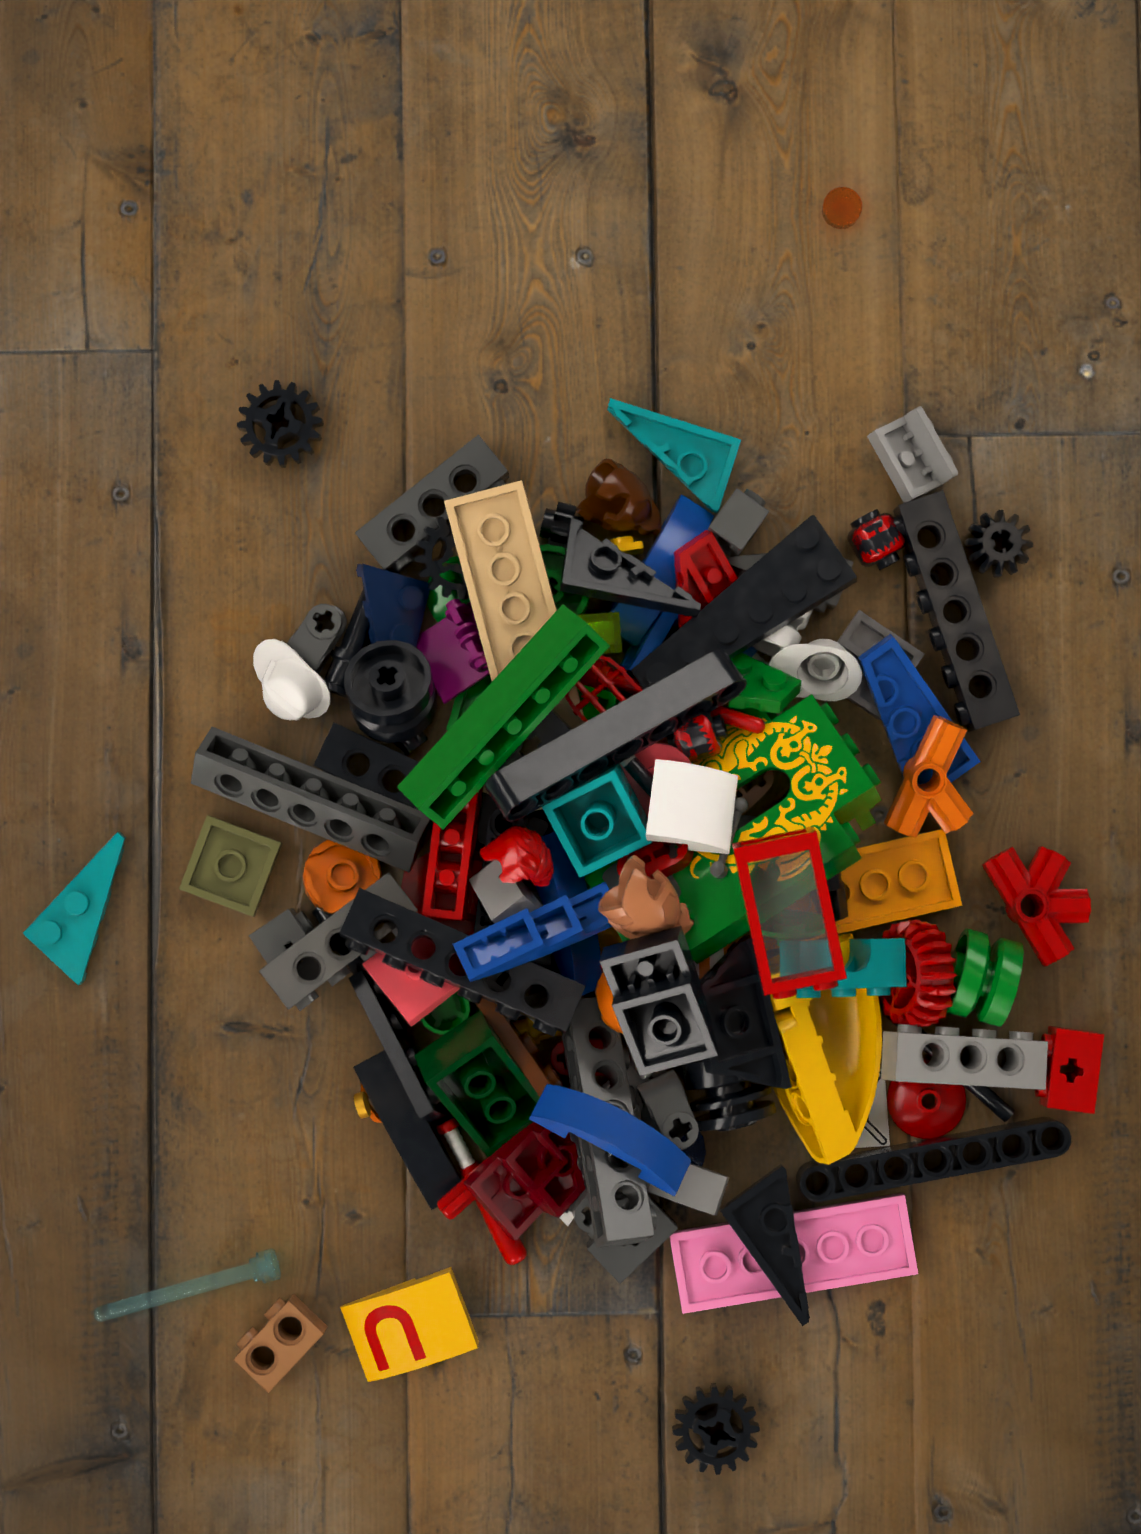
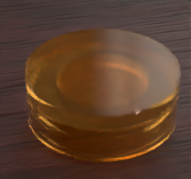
M838 187L830 191L822 205L824 220L836 229H846L853 226L859 219L862 211V201L859 195L847 187Z

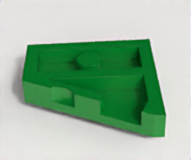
M740 653L731 659L746 679L747 685L737 697L729 701L728 707L753 708L761 712L779 714L800 693L802 680L744 653Z

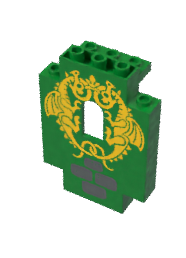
M811 694L778 716L776 713L761 712L753 708H730L763 719L765 722L764 731L756 734L726 724L728 737L722 739L720 754L692 764L737 775V790L770 770L782 771L790 779V790L787 796L781 802L736 830L732 843L814 827L817 831L827 880L862 859L855 847L861 840L849 821L855 818L862 831L876 823L869 810L875 807V804L882 801L875 788L881 784V781L869 763L861 767L854 757L860 751L847 732L842 736L839 735L834 725L839 723V720L826 702L820 706ZM675 843L669 845L670 852L668 855L671 858H675L678 856L677 849L679 847ZM732 845L725 863L728 867V873L722 879H718L710 873V867L712 863L718 861L720 853L694 851L692 861L687 867L667 877L678 894L679 902L687 905L690 919L694 922L693 926L685 934V938L696 964L704 961L750 931ZM808 850L748 863L760 924L816 888ZM618 860L585 875L584 877L589 886L593 888L606 882L610 890L619 885ZM617 931L623 942L631 940Z

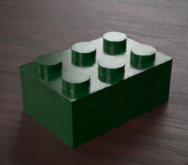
M478 1011L414 1055L425 1083L487 1157H490L508 1140L533 1122L529 1120V1117L540 1096L481 1011Z

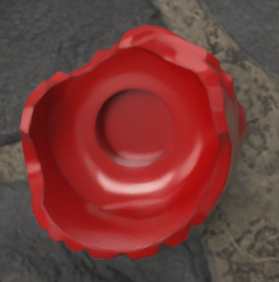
M513 826L480 849V855L485 861H499L501 863L502 872L499 878L502 883L515 884L525 879L531 880L535 886L543 887L548 886L553 878L554 866L551 851L547 848L542 837L535 831L520 826Z

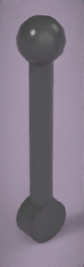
M738 797L735 800L731 845L741 815L748 808V802L743 797ZM720 853L718 861L712 863L710 873L714 877L722 879L727 875L728 867L725 863L728 854Z

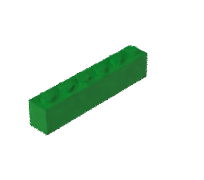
M562 604L397 788L423 814L444 830L610 645L588 623Z

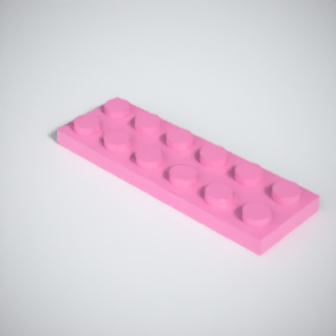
M903 1193L793 1211L806 1293L918 1274L906 1199ZM728 1222L678 1230L670 1236L682 1314L781 1297Z

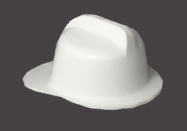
M267 639L257 645L253 654V666L258 679L262 683L263 700L267 708L274 715L281 719L297 721L302 717L308 719L320 717L328 710L331 698L326 682L294 649L277 639Z
M817 639L808 644H792L779 650L768 664L802 680L800 693L796 696L800 698H806L812 694L818 700H842L856 692L862 682V669L858 660L850 652L846 651L842 645L831 639Z

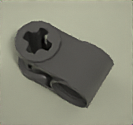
M329 604L314 606L308 612L298 630L287 642V645L294 649L318 674L326 665L332 649H334L345 632L347 618L340 608ZM332 613L331 621L335 624L334 628H325L321 631L323 623L319 621V617L321 615L329 616Z
M672 1069L636 1086L644 1107L646 1108L647 1106L650 1118H655L661 1134L681 1150L691 1146L698 1137L699 1128L688 1104L683 1086L675 1071ZM678 1120L681 1125L688 1124L690 1131L685 1134L686 1142H681L679 1137L673 1139L670 1137L669 1132L674 1128L672 1121Z

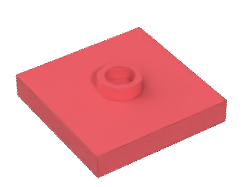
M420 938L413 943L411 951L416 958L425 960L434 954L436 948L430 939ZM376 953L362 964L411 1027L459 990L458 987L444 982L442 988L420 979L422 972L410 966H407L404 972L390 967L382 962L384 955ZM458 955L453 956L449 961L450 970L458 976L466 975Z

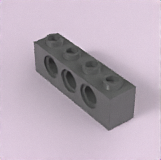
M478 434L357 530L355 534L383 570L390 572L395 570L396 573H400L414 561L412 554L420 549L416 545V541H427L429 536L423 530L425 526L434 530L438 528L436 524L437 517H430L424 512L428 501L432 499L446 501L506 485L504 481L509 478L508 470ZM465 474L471 475L477 480L476 487L467 493L460 492L455 488L456 480ZM445 509L444 513L440 515V517H442L446 521V523H450L447 511ZM402 523H409L415 527L414 536L406 542H400L394 538L395 528Z
M389 872L366 889V891L409 910L418 911ZM354 899L259 970V973L288 1010L293 1006H296L299 1011L303 1010L319 997L315 990L328 980L331 986H334L351 973L347 965L360 956L365 962L377 953L369 949L366 956L351 950L347 955L338 956L329 947L331 937L340 933ZM384 922L380 930L374 931V936L380 941L392 931L397 937L398 929L393 923ZM312 958L319 963L320 974L316 979L307 981L298 975L297 965L302 959Z

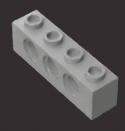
M898 1024L897 1032L883 1031L881 1079L898 1082L1046 1090L1048 1042L1033 1040L1032 1032L1009 1031V1039L996 1038L997 1030L972 1029V1036H959V1028L935 1026V1034L922 1033V1027ZM929 1044L932 1049V1058L925 1064L922 1058V1051ZM964 1047L969 1051V1060L965 1066L960 1062V1053ZM1003 1049L1006 1054V1062L1000 1068L997 1063V1056Z

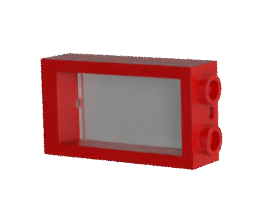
M808 827L732 843L764 996L772 994L773 999H783L797 995V989L813 986L814 990L820 991L837 987L838 980L847 979L815 828Z

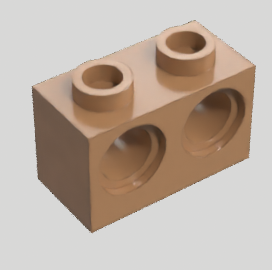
M295 1294L286 1302L279 1298L265 1312L264 1316L268 1321L262 1328L257 1331L252 1326L236 1344L241 1350L234 1358V1361L268 1393L322 1337L328 1327ZM289 1316L297 1318L302 1325V1331L298 1334L287 1333L282 1326V1319ZM259 1346L270 1348L274 1353V1361L271 1363L260 1362L255 1356V1348Z

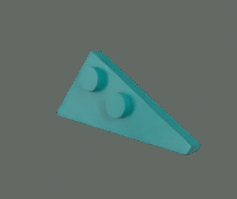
M610 398L607 411L712 512L718 514L741 439Z
M117 832L23 932L37 948L77 985H81L86 979V969L92 949L95 947L98 939V929L101 921L104 919L116 869L122 859L126 837L121 832Z

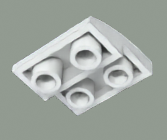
M655 759L646 828L647 841L688 844L689 851L730 854L738 776L701 765Z

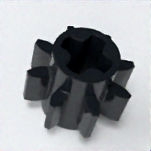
M558 502L556 510L546 508L539 537L549 539L548 544L566 548L571 518L578 519L584 523V518L575 515L577 506Z

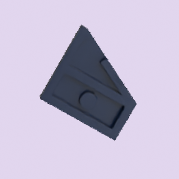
M357 564V576L362 577L366 600L362 602L365 616L370 623L368 631L370 643L398 640L409 643L416 648L430 591L428 588L429 583L366 564Z

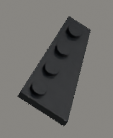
M361 970L349 977L348 979L419 1118L436 1124L451 1118L452 1115L425 1083L414 1057L418 1050L410 1043L405 1034V1031H407L406 1026L396 1010L392 1011L385 999L387 996L367 972Z

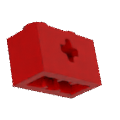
M1049 1025L1048 1034H1043L1041 1037V1041L1048 1042L1046 1090L1035 1089V1096L1040 1097L1039 1104L1046 1108L1095 1114L1104 1034L1095 1031ZM1068 1063L1075 1065L1074 1072H1068L1067 1075L1060 1072L1061 1065H1068Z

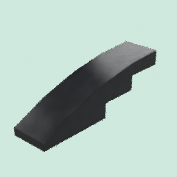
M384 1050L353 1068L429 1207L433 1210L438 1207L437 1201L458 1184L461 1178L433 1123L419 1118Z

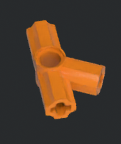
M933 715L915 756L909 759L904 766V779L884 820L886 826L906 836L917 838L929 812L946 834L951 831H957L968 823L973 812L946 775L967 732L964 727L941 716ZM933 769L932 778L927 783L917 784L918 775L923 770Z

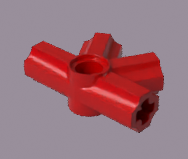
M1012 846L981 864L1004 901L1007 916L1019 926L1043 967L1062 959L1075 949L1060 924L1088 923L1091 913V898L1087 889H1058L1071 865V862L1065 856L1040 846L1026 869ZM1025 896L1031 898L1035 905V911L1031 917L1026 916L1021 910V901Z

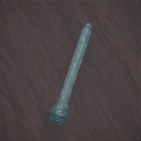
M273 1248L256 1252L255 1257L250 1258L247 1264L98 1306L94 1310L93 1315L97 1321L103 1322L250 1279H254L255 1282L262 1281L264 1284L279 1280L281 1278L278 1258Z

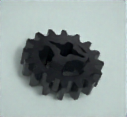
M279 380L274 381L273 390L270 391L263 384H260L259 390L261 395L256 397L248 393L246 397L251 403L250 407H239L238 410L241 415L246 417V421L237 423V428L240 431L247 432L240 439L244 446L254 444L249 453L253 458H257L263 453V462L267 466L271 465L274 458L278 459L279 465L282 468H286L287 458L292 457L297 464L302 463L300 453L305 451L312 455L314 451L309 443L311 440L321 441L322 439L321 435L314 430L316 427L324 425L322 418L313 416L320 410L317 402L307 404L311 397L310 393L304 390L298 395L297 386L293 382L288 385L287 390L282 388ZM278 400L275 405L266 409L262 408L267 403ZM296 404L304 411L306 424L295 419ZM284 416L289 425L287 428L280 427L279 431L276 432L272 423L273 421L280 422ZM255 424L266 431L264 444L257 438ZM294 439L299 440L294 445L283 449L284 444Z
M439 516L436 518L438 526L436 530L425 526L423 529L426 535L429 536L427 541H416V545L424 549L422 555L415 556L414 561L424 563L425 568L418 575L421 578L428 576L432 578L428 584L430 590H434L441 585L443 586V597L448 598L452 590H455L457 598L461 600L465 598V590L467 589L464 575L458 563H444L454 555L452 548L456 547L450 523H446ZM440 538L442 543L440 554L432 560L434 545ZM449 570L456 572L462 582H449L439 574Z
M711 1383L710 1393L705 1394L698 1386L695 1388L697 1398L694 1400L688 1396L682 1398L686 1410L675 1409V1418L682 1423L672 1426L673 1435L683 1436L675 1442L678 1451L688 1449L685 1455V1462L690 1464L695 1459H698L700 1472H704L708 1464L713 1465L716 1475H720L723 1464H727L732 1471H735V1459L739 1457L747 1462L749 1455L746 1447L756 1448L758 1445L757 1440L750 1433L759 1432L758 1422L749 1421L756 1415V1411L753 1406L743 1408L747 1401L746 1396L742 1393L733 1398V1388L730 1385L724 1389L723 1393H720L716 1383ZM714 1403L712 1408L703 1412L699 1411L703 1406ZM732 1409L740 1416L742 1429L738 1425L731 1423ZM717 1421L721 1422L724 1431L717 1430L714 1436L710 1435L708 1426L714 1427ZM689 1428L693 1429L694 1433L700 1434L702 1438L700 1449L690 1438ZM727 1446H732L730 1450L723 1453H718L719 1450Z

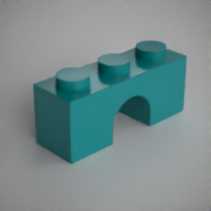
M905 938L849 939L850 957L845 965L847 979L838 980V986L831 989L832 997L856 996V988H866L867 996L891 995V987H907ZM827 940L779 941L780 977L832 966ZM813 986L797 989L798 994L796 998L821 997V990L816 991Z

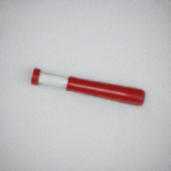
M452 1117L437 1125L436 1130L439 1135L446 1137L453 1154L456 1156V1160L459 1162L461 1167L459 1171L464 1178L479 1165V1162L472 1158V1154L469 1152V1148L466 1146L458 1130L460 1124ZM475 1199L504 1261L508 1265H515L524 1260L527 1256V1251L520 1237L517 1241L509 1238L478 1200Z

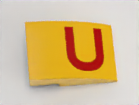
M452 1267L417 1280L413 1278L340 1307L368 1382L432 1365L477 1349L479 1345L478 1337Z

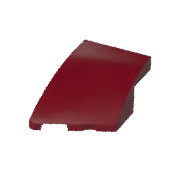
M532 1122L508 1140L463 1182L506 1235L516 1241L542 1212L560 1218L585 1190L582 1171L577 1165L578 1153L576 1144L571 1141L570 1133L567 1134L566 1138H563L535 1122Z

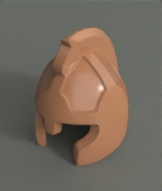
M635 855L631 856L622 868L619 885L611 888L603 895L598 904V911L608 918V923L616 931L629 939L661 932L677 926L682 927L685 935L694 922L690 919L687 905L679 902L678 894L672 883L658 869L652 874L654 879H650L645 873V862Z

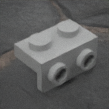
M921 406L913 409L905 416L874 430L867 436L904 503L915 500L939 488L958 475L951 455L946 451L934 429L932 421L927 417Z

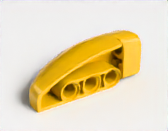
M850 933L838 935L844 966L850 957L849 939H854L853 934ZM780 954L767 958L771 978L780 977ZM856 988V996L832 997V989L821 990L820 998H796L795 995L783 999H773L772 994H770L792 1086L788 1089L772 1088L811 1157L819 1163L830 1165L849 1155L854 1150L867 1122L875 1098L882 1053V1020L879 996H867L866 988Z

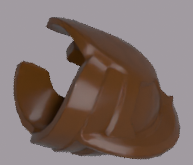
M606 458L602 460L591 472L585 488L586 499L577 506L576 512L582 518L594 522L611 532L638 530L642 535H658L661 530V514L650 496L646 485L634 472L629 471L622 464L612 459Z

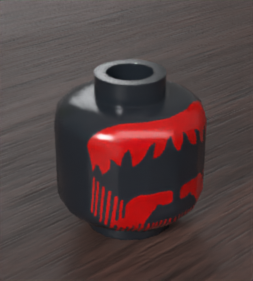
M878 509L850 524L853 529L848 533L847 539L862 566L870 567L876 564L878 569L882 570L900 560L897 552L904 548L906 541L896 528L891 514H880Z
M701 710L688 718L690 722L667 736L668 744L676 747L689 758L691 763L720 754L722 739L728 737V732L721 714L714 716L712 711L705 712Z

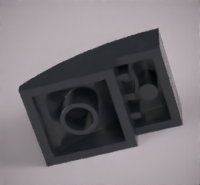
M681 926L603 948L599 962L614 997L612 1007L640 1076L718 1056L719 1051L709 1010Z

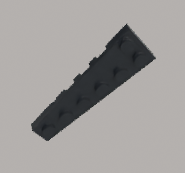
M812 515L700 610L697 618L692 617L631 670L632 675L641 689L644 690L715 650H724L729 658L732 659L856 583L857 576L815 515Z

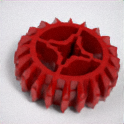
M907 920L906 922L891 924L890 929L883 932L882 938H905L907 987H891V995L879 996V1003L884 1004V1015L890 1016L892 1023L916 1025L917 1027H929L933 1024H938L940 1018L946 1017L947 1008L952 1007L951 994L956 992L954 977L958 975L954 973L953 968L956 959L952 958L950 954L952 944L946 943L945 932L939 931L936 924H929L927 921Z

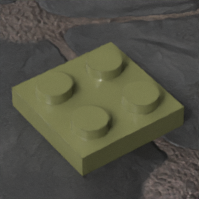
M207 815L179 889L255 917L282 842Z

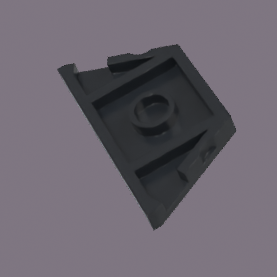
M751 935L742 937L700 979L719 1051L718 1056L703 1059L705 1072L788 1089L792 1086L770 995L764 996Z

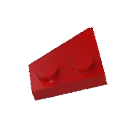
M705 530L674 551L676 588L679 586L691 594L695 601L701 603L700 610L738 579L711 531ZM678 614L679 628L692 617Z

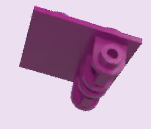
M453 599L446 604V617L421 633L416 646L424 654L431 667L433 683L444 704L490 675L471 602L461 603L460 599Z

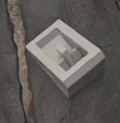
M499 861L490 862L469 879L483 907L494 923L526 908L530 913L542 907V904L523 881L516 882L515 884L502 883L499 878L502 872V866Z

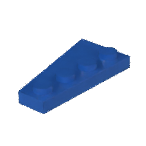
M889 634L860 655L858 659L904 779V766L909 759L915 756L933 715L952 720L894 636ZM963 738L946 774L950 782H953L981 762L965 738ZM933 769L923 770L918 775L917 784L927 783L932 778Z

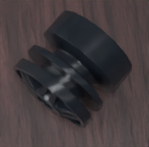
M703 1060L681 1065L686 1089L705 1090L706 1096L690 1103L691 1111L709 1110L708 1113L695 1118L699 1131L735 1130L753 1125L760 1119L777 1112L774 1101L756 1102L755 1100L772 1093L771 1086L762 1084L752 1085L748 1081L706 1073Z

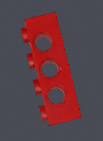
M483 787L444 830L433 822L422 907L423 916L460 921L467 920L471 888L469 879L472 877Z

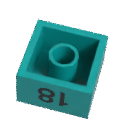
M620 764L615 765L542 807L579 878L653 842L646 839L648 817Z

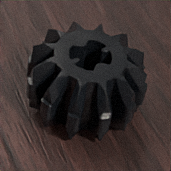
M998 510L994 515V520L988 513H984L980 516L981 525L973 523L968 528L970 533L976 538L966 539L964 546L976 548V551L969 555L967 559L969 562H974L978 558L983 561L978 568V572L981 574L985 573L991 565L994 578L1001 577L1004 568L1012 575L1018 571L1016 562L1019 564H1026L1029 557L1022 550L1031 549L1033 542L1024 540L1021 536L1028 533L1030 528L1028 525L1021 527L1019 530L1015 527L1019 521L1017 514L1012 515L1005 522L1004 510ZM1001 536L1004 539L1002 542L1004 548L997 552L993 549L995 546L994 539Z

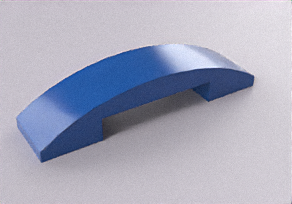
M682 494L661 526V532L643 560L644 564L656 571L655 578L672 589L676 587L674 551L705 530H708L714 517L713 514ZM616 602L602 627L636 647L660 611Z
M546 1084L529 1117V1120L563 1138H566L567 1134L571 1132L639 1168L641 1171L638 1178L672 1196L676 1195L691 1162V1159L680 1148L642 1120L610 1103L573 1089Z

